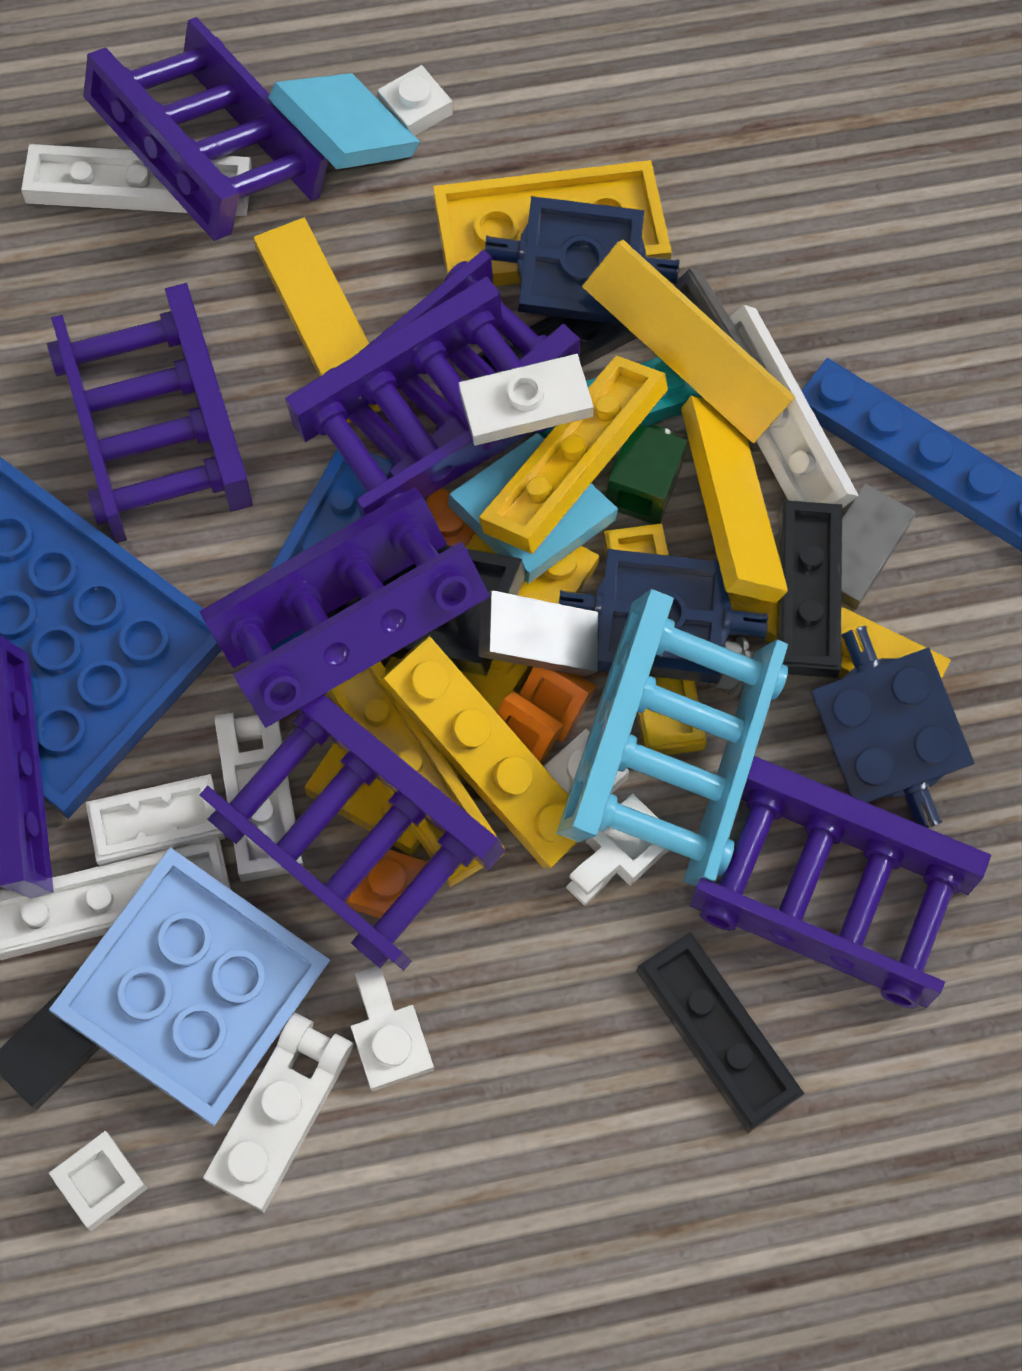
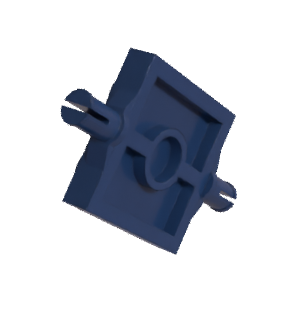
M531 196L528 224L521 234L520 240L489 237V235H486L485 251L492 257V261L517 264V271L521 281L518 312L618 325L623 324L582 287L617 242L626 241L670 283L675 285L678 279L680 264L679 259L671 260L646 256V249L642 239L645 210Z
M608 549L604 579L597 589V595L560 590L559 604L598 612V670L610 672L632 602L650 589L674 598L668 618L675 622L674 628L722 647L727 641L729 634L761 639L766 637L768 613L731 610L732 604L725 590L718 561ZM664 651L662 655H655L649 676L717 684L720 673Z
M866 625L855 630L863 652L860 651L853 630L847 631L841 637L844 639L855 668L841 680L811 690V696L849 795L866 803L883 797H905L915 823L929 828L921 805L930 827L943 823L940 820L928 788L933 786L944 775L972 766L975 763L930 648L922 649L898 659L881 658L878 660L866 630Z

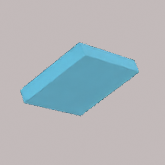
M352 73L275 82L269 95V99L276 108L336 169L413 157L420 143Z
M538 433L452 491L448 499V506L496 554L523 560L527 571L524 581L527 584L616 521L618 508L593 484H590L533 554L483 533L479 516L544 441V438Z

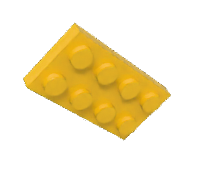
M651 160L433 186V199L446 275L458 263L463 261L469 262L482 250H485L486 235H489V237L520 240L521 234L528 224L531 196L645 210L642 239L646 249V256L671 259V246ZM492 261L494 286L521 283L516 263Z

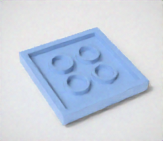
M170 847L50 1007L49 1011L214 1127L330 959Z

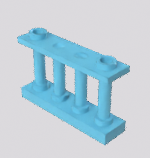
M650 589L632 602L556 834L576 842H582L597 836L598 830L604 832L607 827L690 858L683 882L697 886L701 877L711 882L716 881L717 875L721 876L731 861L734 841L728 838L770 702L780 695L787 679L788 667L782 663L788 644L775 640L755 651L753 659L674 628V620L668 618L674 598ZM664 651H667L744 682L745 685L735 716L655 685L656 679L649 676L655 655H662ZM645 709H649L727 740L717 775L637 744V737L630 734L637 712L643 713ZM628 767L708 798L709 801L699 833H694L617 803V796L611 794L617 772H624Z

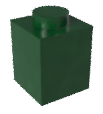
M639 424L622 445L608 480L606 498L618 508L619 513L651 524H661L682 468L688 440L675 436L673 432L661 426H644Z

